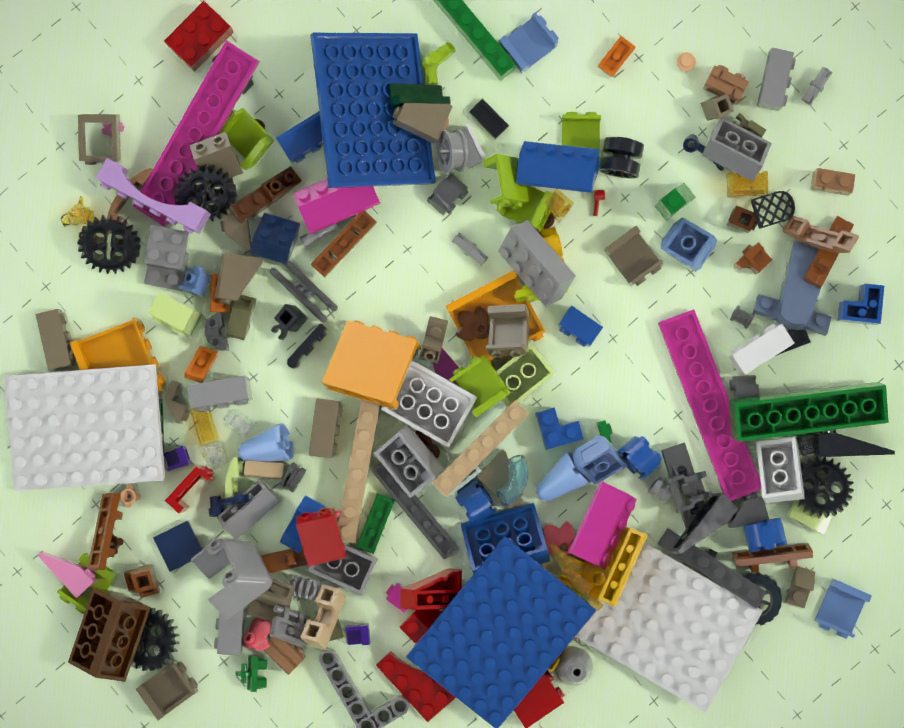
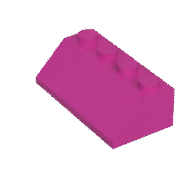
M328 179L292 193L310 234L381 204L374 187L329 189Z
M600 481L569 553L606 570L607 565L611 562L614 549L619 544V538L627 526L628 518L635 508L637 499L624 491Z

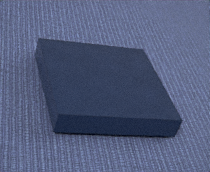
M189 520L153 537L169 572L192 562L191 558L203 550Z

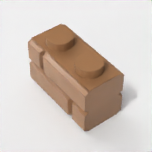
M714 65L703 89L717 96L728 93L730 101L737 105L749 81L745 80L746 77L740 73L732 74L728 72L729 69L723 65Z
M817 168L812 174L810 190L834 194L839 193L840 195L848 196L853 193L855 174Z
M274 637L268 640L270 647L263 650L288 675L306 658L304 655L305 650L302 647Z

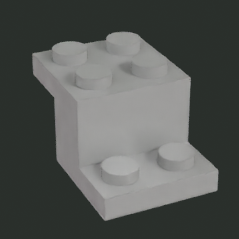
M150 226L143 263L147 264L144 279L145 285L183 291L178 288L179 285H183L190 255L186 250L190 233L161 226Z

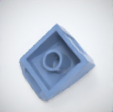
M682 217L672 225L661 241V249L683 265L697 272L715 249L717 239L711 233Z
M598 435L584 445L576 447L572 456L577 469L594 485L628 466L606 437Z

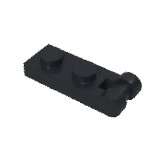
M322 323L315 328L288 358L287 365L290 368H298L300 365L299 360L304 355L308 356L314 350L313 345L317 341L321 342L327 336L326 331L328 329Z

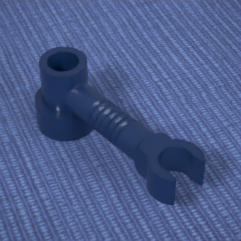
M695 134L689 135L683 142V148L686 152L693 153L697 150L703 153L705 146L699 143L698 137ZM713 161V163L720 171H724L723 166Z
M242 493L224 499H221V496L209 497V517L219 516L224 511V506L249 502V494L242 495Z

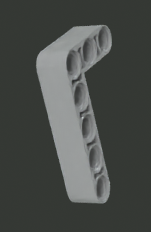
M326 648V650L321 652L319 656L320 665L357 728H363V721H370L372 728H383L408 712L409 701L403 695L396 696L370 711L336 651L332 648ZM325 653L332 654L333 661L330 663L325 662L323 655ZM340 670L343 673V677L341 679L334 678L333 671ZM350 687L353 694L346 696L343 694L342 689ZM403 701L406 707L403 710H399L396 708L395 703ZM360 704L363 710L356 713L353 711L352 706ZM380 711H387L389 718L382 720L378 714Z

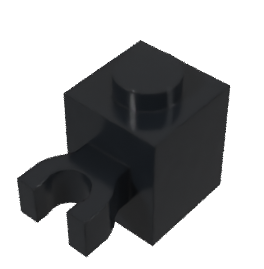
M285 304L274 317L279 324L275 325L271 331L277 333L280 329L281 334L278 336V339L284 340L288 331L297 332L307 321L308 317L296 305Z

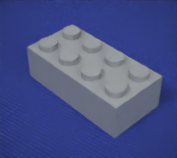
M528 220L511 227L498 250L502 258L506 260L514 272L518 274L545 307L561 300L576 277Z

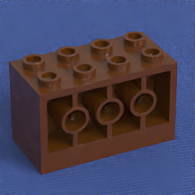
M93 588L68 663L95 678L126 682L151 607L123 593Z

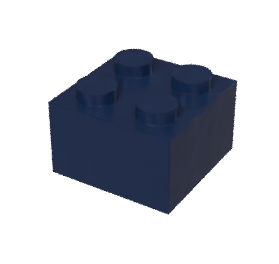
M264 212L252 238L250 254L287 265L298 241L301 223Z

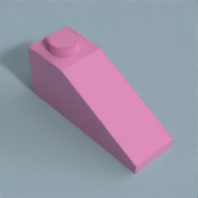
M41 552L37 555L76 598L81 597L98 581L95 578V572L87 569L85 566L47 552Z

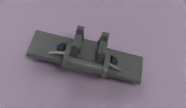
M684 442L663 449L661 453L669 475L666 482L670 485L677 507L675 511L676 513L681 512L685 528H687L705 505L704 499L714 496L712 491H705L701 480L707 476L706 471L694 472ZM676 481H678L681 493L685 502L684 504Z

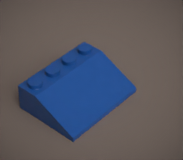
M534 503L492 514L479 523H471L470 521L460 523L473 574L504 536L539 564L551 562Z

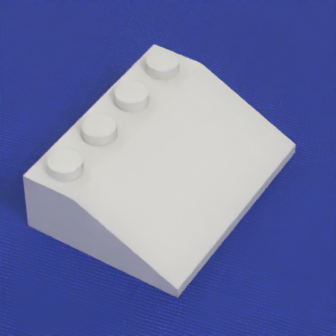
M412 360L396 398L399 402L397 410L384 406L381 410L449 448L477 396Z

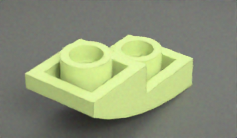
M240 457L233 458L226 476L225 498L232 497L238 492V483L234 481V477H240L241 473L244 472L243 461H240Z
M794 500L787 517L824 535L832 517L829 516L826 519L824 514H822L820 519H818L817 513L810 516V510L803 513L804 506L797 507L800 501Z

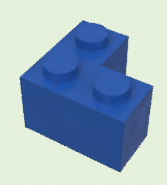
M867 283L860 285L858 302L845 300L839 302L837 321L867 325L881 324L885 285Z
M555 407L535 413L545 450L584 440L579 421L560 426Z
M305 495L284 531L280 543L300 553L303 547L296 526V517L306 512H318L320 509L325 508V506Z

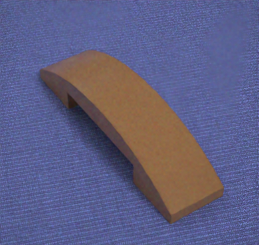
M148 168L132 177L130 181L136 188L139 184L144 186L153 169ZM116 195L108 211L107 219H109L111 214L113 220H116L117 214L130 197L124 199Z
M792 216L783 229L785 234L802 243L835 253H850L859 239L857 234L843 230L840 233L810 225L808 220Z

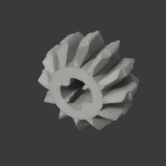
M297 575L292 576L289 585L295 586L293 595L313 601L316 600L322 585L319 581Z

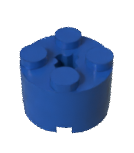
M634 436L618 450V453L622 455L621 457L628 465L626 466L628 470L633 474L637 472L640 475L638 478L644 480L660 465L662 457L657 451H652L649 447L650 443L645 437L641 436L639 438Z
M477 478L457 491L458 495L455 497L461 507L464 505L466 508V516L471 523H479L498 511L496 507L492 508L491 504L494 502L483 484L480 486L477 484L479 482Z
M781 518L744 525L749 552L759 551L760 547L761 549L768 550L775 548V544L776 547L787 544Z

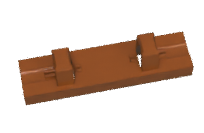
M366 211L358 213L310 265L326 278L377 224V221Z
M837 215L829 230L840 233L841 230L851 232L854 224ZM819 249L803 280L820 289L839 253Z
M102 494L87 567L89 570H105L107 558L115 556L116 550L110 548L115 521L122 520L123 512L117 510L120 494Z
M809 543L778 546L768 550L760 549L755 552H749V550L732 552V559L736 567L749 566L751 573L759 572V564L787 561L789 568H797V560L813 558V550Z
M287 549L261 555L269 573L307 565L303 549L300 553L293 549Z

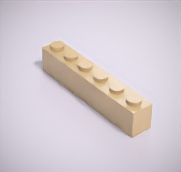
M514 400L432 484L447 497L529 413Z

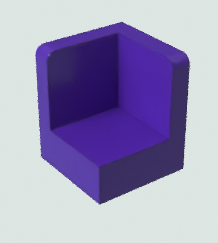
M180 446L164 453L168 465L166 468L167 472L192 464L186 446Z
M369 623L345 626L348 645H370Z

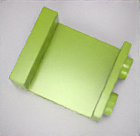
M244 108L237 111L232 110L219 133L226 132L230 144L245 158L240 165L245 171L254 167L275 141Z
M566 112V114H563L562 145L599 149L601 161V115H597L596 112H586L585 115H578V112Z
M495 154L483 160L485 168L497 170L502 194L490 200L491 204L499 205V207H511V209L516 210L530 202L527 185L516 184L519 158Z
M527 185L530 202L524 204L522 208L513 210L511 207H499L497 205L496 211L501 216L517 223L528 220L536 231L541 232L557 197L552 192L547 190L543 192Z
M485 355L480 358L475 356L468 361L469 366L465 369L462 366L452 372L454 376L449 379L451 382L456 380L462 389L477 396L473 404L475 409L472 410L475 417H478L511 394Z
M83 553L79 558V564L87 568L90 554ZM107 566L105 570L94 571L96 574L95 578L98 581L78 598L65 585L58 589L56 593L60 595L59 598L68 604L71 602L76 606L75 609L78 612L84 614L93 588L108 590L118 573Z

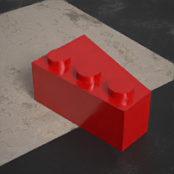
M448 568L401 588L400 608L411 610L445 609L462 588V569Z

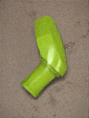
M451 43L443 44L423 59L421 67L425 69L426 85H438V66L456 52Z

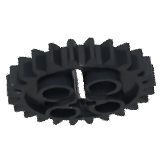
M205 164L204 169L197 165L196 171L189 168L190 174L183 172V178L178 177L179 184H175L174 190L175 204L188 205L189 202H192L207 210L211 214L209 218L212 222H214L215 216L221 219V213L228 215L227 209L236 203V184H234L233 178H229L228 172L223 174L222 168L216 171L215 165L211 169H208L207 164Z
M111 214L109 219L102 215L101 220L97 217H94L93 222L88 220L87 226L82 227V232L78 236L80 239H78L77 245H80L78 252H82L81 259L87 258L85 264L92 263L91 269L99 267V273L106 269L107 274H109L110 270L117 274L118 269L124 272L125 266L130 269L131 264L136 263V257H139V250L141 249V244H139L141 238L136 237L138 231H132L133 224L127 226V220L120 222V216L113 220ZM108 230L112 231L110 259H107ZM97 233H101V234H103L104 236H103V237H99V236H97L96 234H97ZM116 235H121L123 238L119 239ZM99 250L103 252V254H98L95 251ZM119 252L122 256H118L115 253Z
M816 456L814 462L808 458L807 464L804 462L800 464L805 499H799L800 502L797 507L803 505V513L810 510V516L817 513V517L820 519L822 514H824L827 519L830 513L835 517L837 511L842 513L843 507L847 508L849 505L847 501H851L853 498L849 494L854 492V489L849 487L854 482L848 481L851 474L845 475L846 467L839 468L841 462L835 465L833 464L834 458L827 462L826 457H823L822 461H820ZM818 471H824L827 477H821ZM804 482L811 483L813 488L807 489L804 486ZM824 485L825 489H819V486ZM831 486H837L840 489V492L836 493L832 491ZM816 497H822L825 500V504L818 503Z
M150 608L139 641L141 650L138 652L136 649L131 664H135V669H140L141 667L142 671H147L148 668L150 671H154L155 668L161 669L162 664H169L167 659H174L171 653L178 652L174 645L180 644L179 641L175 640L180 634L174 633L178 626L171 625L174 619L167 620L169 614L162 615L163 610L156 611L155 608ZM158 626L161 628L162 631L160 636L157 634ZM155 646L159 648L158 655L154 652Z

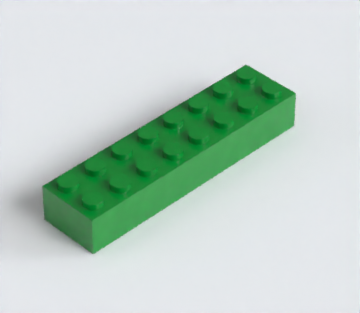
M880 382L729 400L731 436L738 442L889 423L886 385Z

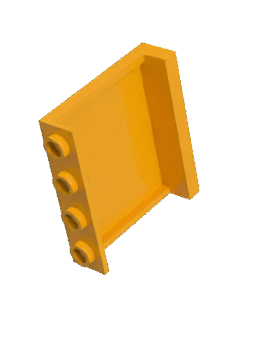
M514 270L446 305V309L459 330L462 325L458 319V313L461 311H471L474 313L475 309L480 306L488 312V306L526 304L530 312L528 341L533 340L536 342L543 338V333L546 332L531 303H528L527 300L516 302L514 297L515 291L521 290L522 286ZM484 327L478 328V332L480 333L485 331ZM489 337L483 340L475 338L472 341H464L472 358L475 356L480 358L485 355L491 365L493 364L492 360L495 358L489 356L485 350V346L489 344ZM509 355L502 356L499 359L501 360Z
M132 318L131 321L85 339L70 342L80 370L156 364L158 392L165 390V379L162 374L159 375L157 370L159 363L155 356L152 357L150 352L152 345L148 338L145 339L143 333L145 331L144 324L137 318Z
M347 320L321 383L328 390L397 410L399 402L396 398L416 349L421 350V346L413 336L407 335L404 337L392 330L386 332L375 325L369 327L357 320L354 322Z

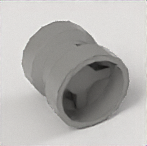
M658 477L648 492L652 495L657 494L659 500L665 503L672 492L670 485L664 484V479Z

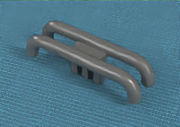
M290 260L287 265H283L299 279L294 285L276 268L270 269V274L321 322H326L327 317L309 300L313 295H316L331 311H337L338 306Z

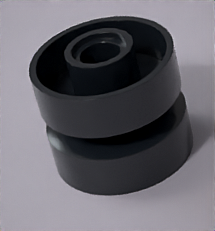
M606 137L602 151L610 156L601 158L599 171L614 177L638 178L641 164L634 160L642 158L644 144L626 137Z

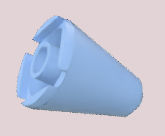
M284 423L276 424L240 444L238 455L244 461H289L294 457L293 442L289 441L287 437L290 435V432Z
M567 452L536 486V494L542 501L544 499L547 502L582 488L591 482L577 469L572 453Z

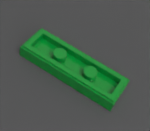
M377 493L356 545L357 548L374 554L395 502L394 499Z

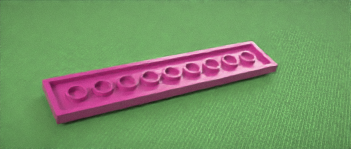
M225 41L140 191L142 194L161 203L177 205L175 204L174 190L175 184H179L178 177L183 178V172L190 174L189 168H192L194 171L197 170V164L193 158L190 145L220 133L259 65L260 61L231 42ZM133 204L134 208L163 227L167 226L166 216L160 214L158 217L149 212V207L144 205L141 208Z
M693 309L658 322L722 492L732 501L761 490V481L746 442H738L731 436L729 398L695 310Z

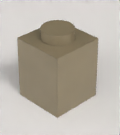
M728 93L712 97L700 103L707 121L718 119L734 112Z

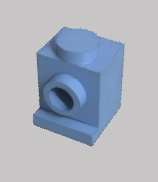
M194 265L193 269H187L183 285H179L178 289L204 297L211 275L205 273L204 268Z

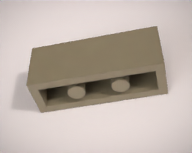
M54 309L35 314L48 370L54 371L75 366L74 361H76V358L70 347L72 337L65 325L68 323L66 313L60 309Z
M316 398L309 456L333 458V455H337L338 444L335 443V437L339 436L340 424H337L338 417H342L343 406L340 405V401Z

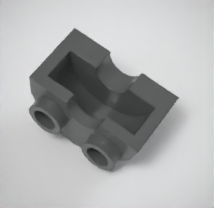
M450 173L433 190V194L427 198V202L443 216L446 213L450 214L456 207L454 203L457 199L463 200L469 193L468 187L454 174Z
M219 312L207 319L204 335L212 347L221 351H230L228 338L221 335V330L225 327L223 313Z
M756 375L732 376V380H729L730 391H734V399L760 396L759 385L756 384Z

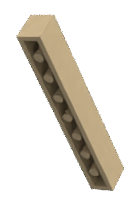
M361 400L338 523L342 541L355 543L381 407V405Z

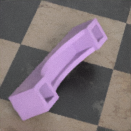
M106 158L96 176V179L101 182L100 186L109 191L111 188L117 191L116 194L124 199H127V197L132 198V203L141 208L144 205L149 207V212L158 217L160 214L166 216V221L175 226L177 223L183 225L182 229L190 234H193V232L201 233L211 215L207 210L192 202H189L188 205H169L145 196L129 180L126 168Z

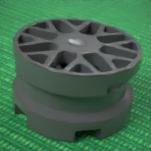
M292 462L280 485L288 487L289 491L294 492L307 469L299 468L298 464Z

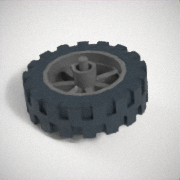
M760 572L747 573L743 577L757 586L765 588L766 595H770V602L763 599L760 602L768 605V607L762 612L756 623L760 624V626L765 625V623L771 622L779 613L782 605L781 589L778 587L777 582L766 574L763 575Z

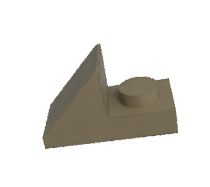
M797 566L785 602L805 609L809 593L814 591L816 572Z

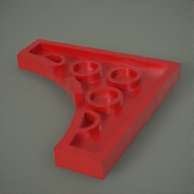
M392 651L376 664L380 671L427 722L456 698L424 671L411 667Z

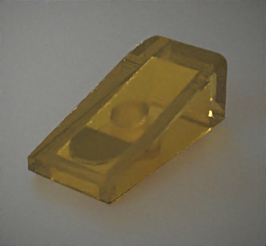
M196 409L192 410L191 415L200 447L203 448L221 442L211 411L196 412Z

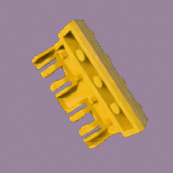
M626 527L619 538V544L615 547L611 556V562L607 565L606 570L584 560L579 561L568 556L567 560L579 565L580 568L576 573L568 567H563L562 571L574 576V579L560 574L559 580L571 588L616 607L647 538V534Z

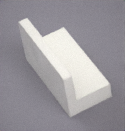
M469 123L466 125V128L461 129L465 134L468 144L467 169L483 163L485 155Z

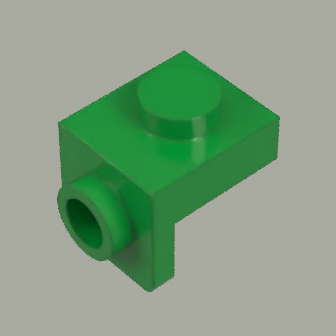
M606 420L597 422L600 436L606 437L612 443L610 435L613 432L610 423H606Z

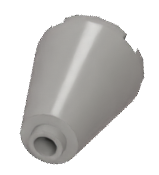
M567 647L560 654V661L555 668V673L560 681L567 685L577 686L589 679L593 670V662L585 650L578 647Z

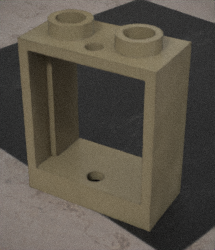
M78 114L79 161H85V165H96V161L105 162L106 158L114 162L121 160L120 114ZM85 123H111L112 156H86Z

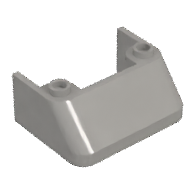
M216 539L191 558V561L208 579L231 564L233 569L225 573L222 580L224 588L208 599L226 620L230 619L268 590L273 582L258 549L251 541Z

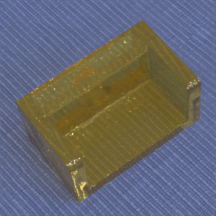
M768 171L758 173L753 182L739 174H733V172L726 174L727 197L764 196L769 193Z
M555 189L545 201V204L551 209L555 220L560 223L572 209L574 202L559 189Z

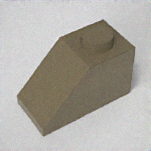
M233 214L223 215V221H220L221 231L225 232V235L250 253L252 242L248 219L240 224Z

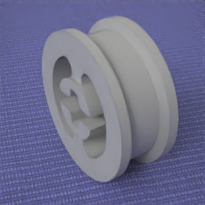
M455 129L452 133L443 130L436 144L439 166L444 173H450L452 169L462 172L468 164V144L465 134L460 129Z

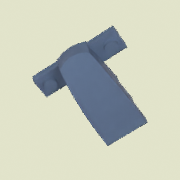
M794 241L786 266L784 281L781 285L780 299L777 300L758 294L753 314L775 320L778 324H783L788 329H804L826 336L831 316L813 311L821 288L819 289L803 280L819 249Z

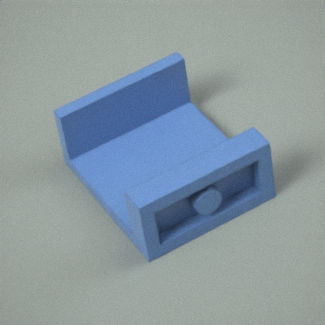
M536 12L532 14L530 20L506 37L504 35L499 39V45L514 61L521 74L558 46L557 40L559 38L557 34L547 28L546 20L541 15L538 16Z
M832 578L814 621L818 622V627L829 631L830 628L836 630V635L847 639L850 636L854 638L853 629L865 601L870 602L872 595Z

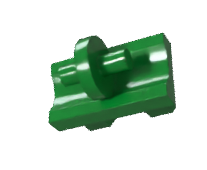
M254 654L248 655V668L246 663H242L241 670L235 672V676H241V683L245 684L247 681V690H250V692H257V689L267 687L266 677H257L258 670H267V659L257 657Z

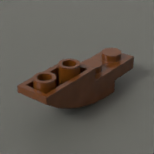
M290 166L261 184L255 191L232 204L229 210L241 224L277 202L299 185L302 180Z

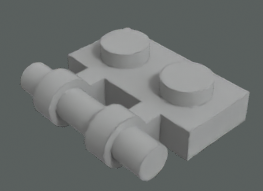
M275 605L273 611L278 613L279 616L273 617L270 636L302 648L306 647L307 644L300 637L305 627L303 623L306 624L310 617L306 616L304 612L290 610L288 606Z

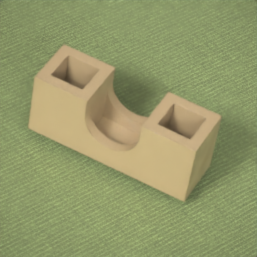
M321 585L315 600L318 605L317 616L314 621L307 620L300 637L308 646L326 650L346 600V596L339 588Z

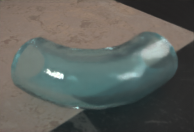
M524 455L513 456L506 462L510 473L509 479L502 488L496 491L500 502L505 507L513 504L522 495L527 486L529 471Z

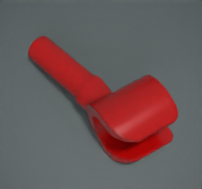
M596 190L594 192L595 205L593 216L598 217L599 200H605L604 190Z

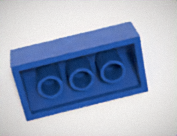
M319 111L276 137L291 164L303 161L306 158L305 155L310 152L313 154L322 148L323 138Z
M524 141L519 153L516 184L592 193L600 168L599 149Z

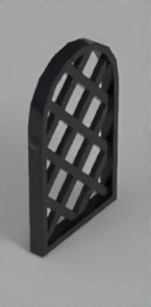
M775 191L774 193L751 199L759 229L785 222L792 218L795 213L793 197L785 191ZM784 195L788 197L787 202L783 199ZM774 197L779 200L777 205L773 203ZM764 200L769 203L767 208L762 205ZM781 202L786 204L784 210L780 208ZM771 205L776 208L774 213L769 210ZM788 207L791 208V213H790V214H789L788 212H786L787 209H788ZM761 208L765 210L764 216L759 213ZM778 210L782 212L781 218L776 215ZM768 213L772 215L771 221L766 218Z

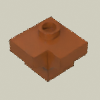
M758 242L753 246L749 244L742 251L744 255L733 266L737 270L748 268L756 275L773 259Z
M153 564L124 571L123 574L128 591H136V593L140 594L141 598L160 593Z

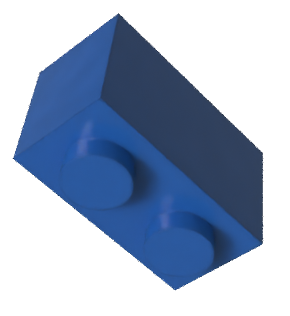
M572 305L558 324L561 333L568 337L572 335L576 338L575 342L582 347H590L603 326Z

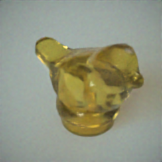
M80 196L79 202L68 213L61 216V223L63 227L68 225L77 226L80 223L85 225L88 220L93 221L94 211L88 207L85 208L84 197Z

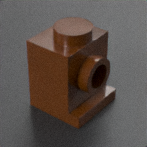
M736 205L726 225L749 233L751 230H755L757 221L754 212ZM740 218H744L746 220V223L741 224L739 221Z

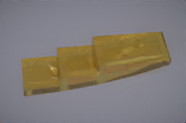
M551 543L549 548L568 581L587 602L599 611L603 604L588 593L593 586L578 574L583 567Z

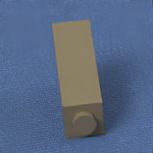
M404 103L400 107H396L392 116L395 118L393 124L431 143H435L440 139L453 106L450 104Z
M230 252L222 253L214 299H219V303L227 305L237 301L263 263V259Z
M502 449L482 472L478 474L477 478L510 509L512 507L517 508L522 503L523 499L521 497L524 494L508 456Z

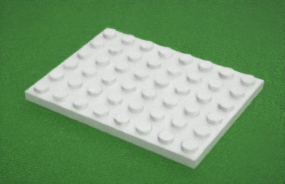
M156 364L4 376L14 491L165 480Z
M644 543L616 607L590 596L587 602L596 609V612L575 637L706 713L763 610L758 607L756 609L727 589Z

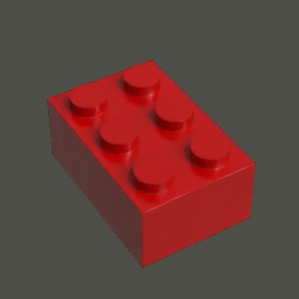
M203 0L164 42L195 72L234 31Z

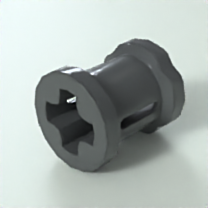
M737 305L729 320H734L747 329L755 314H749L740 309L741 306Z

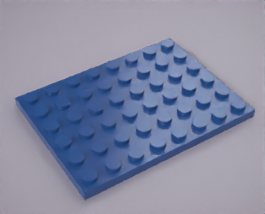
M313 32L310 34L328 188L435 184L431 142L394 125L393 121L395 118L392 116L396 107H391L390 84H424L418 34Z
M504 536L408 652L406 658L492 727L499 728L593 616L596 609Z

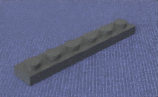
M381 462L370 470L444 560L459 548L416 494L409 498Z
M667 528L657 544L669 551L680 535ZM695 545L681 554H673L756 609L767 593Z

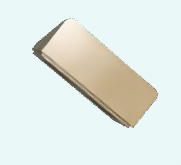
M247 460L245 461L244 475L252 478L282 480L284 477V464Z

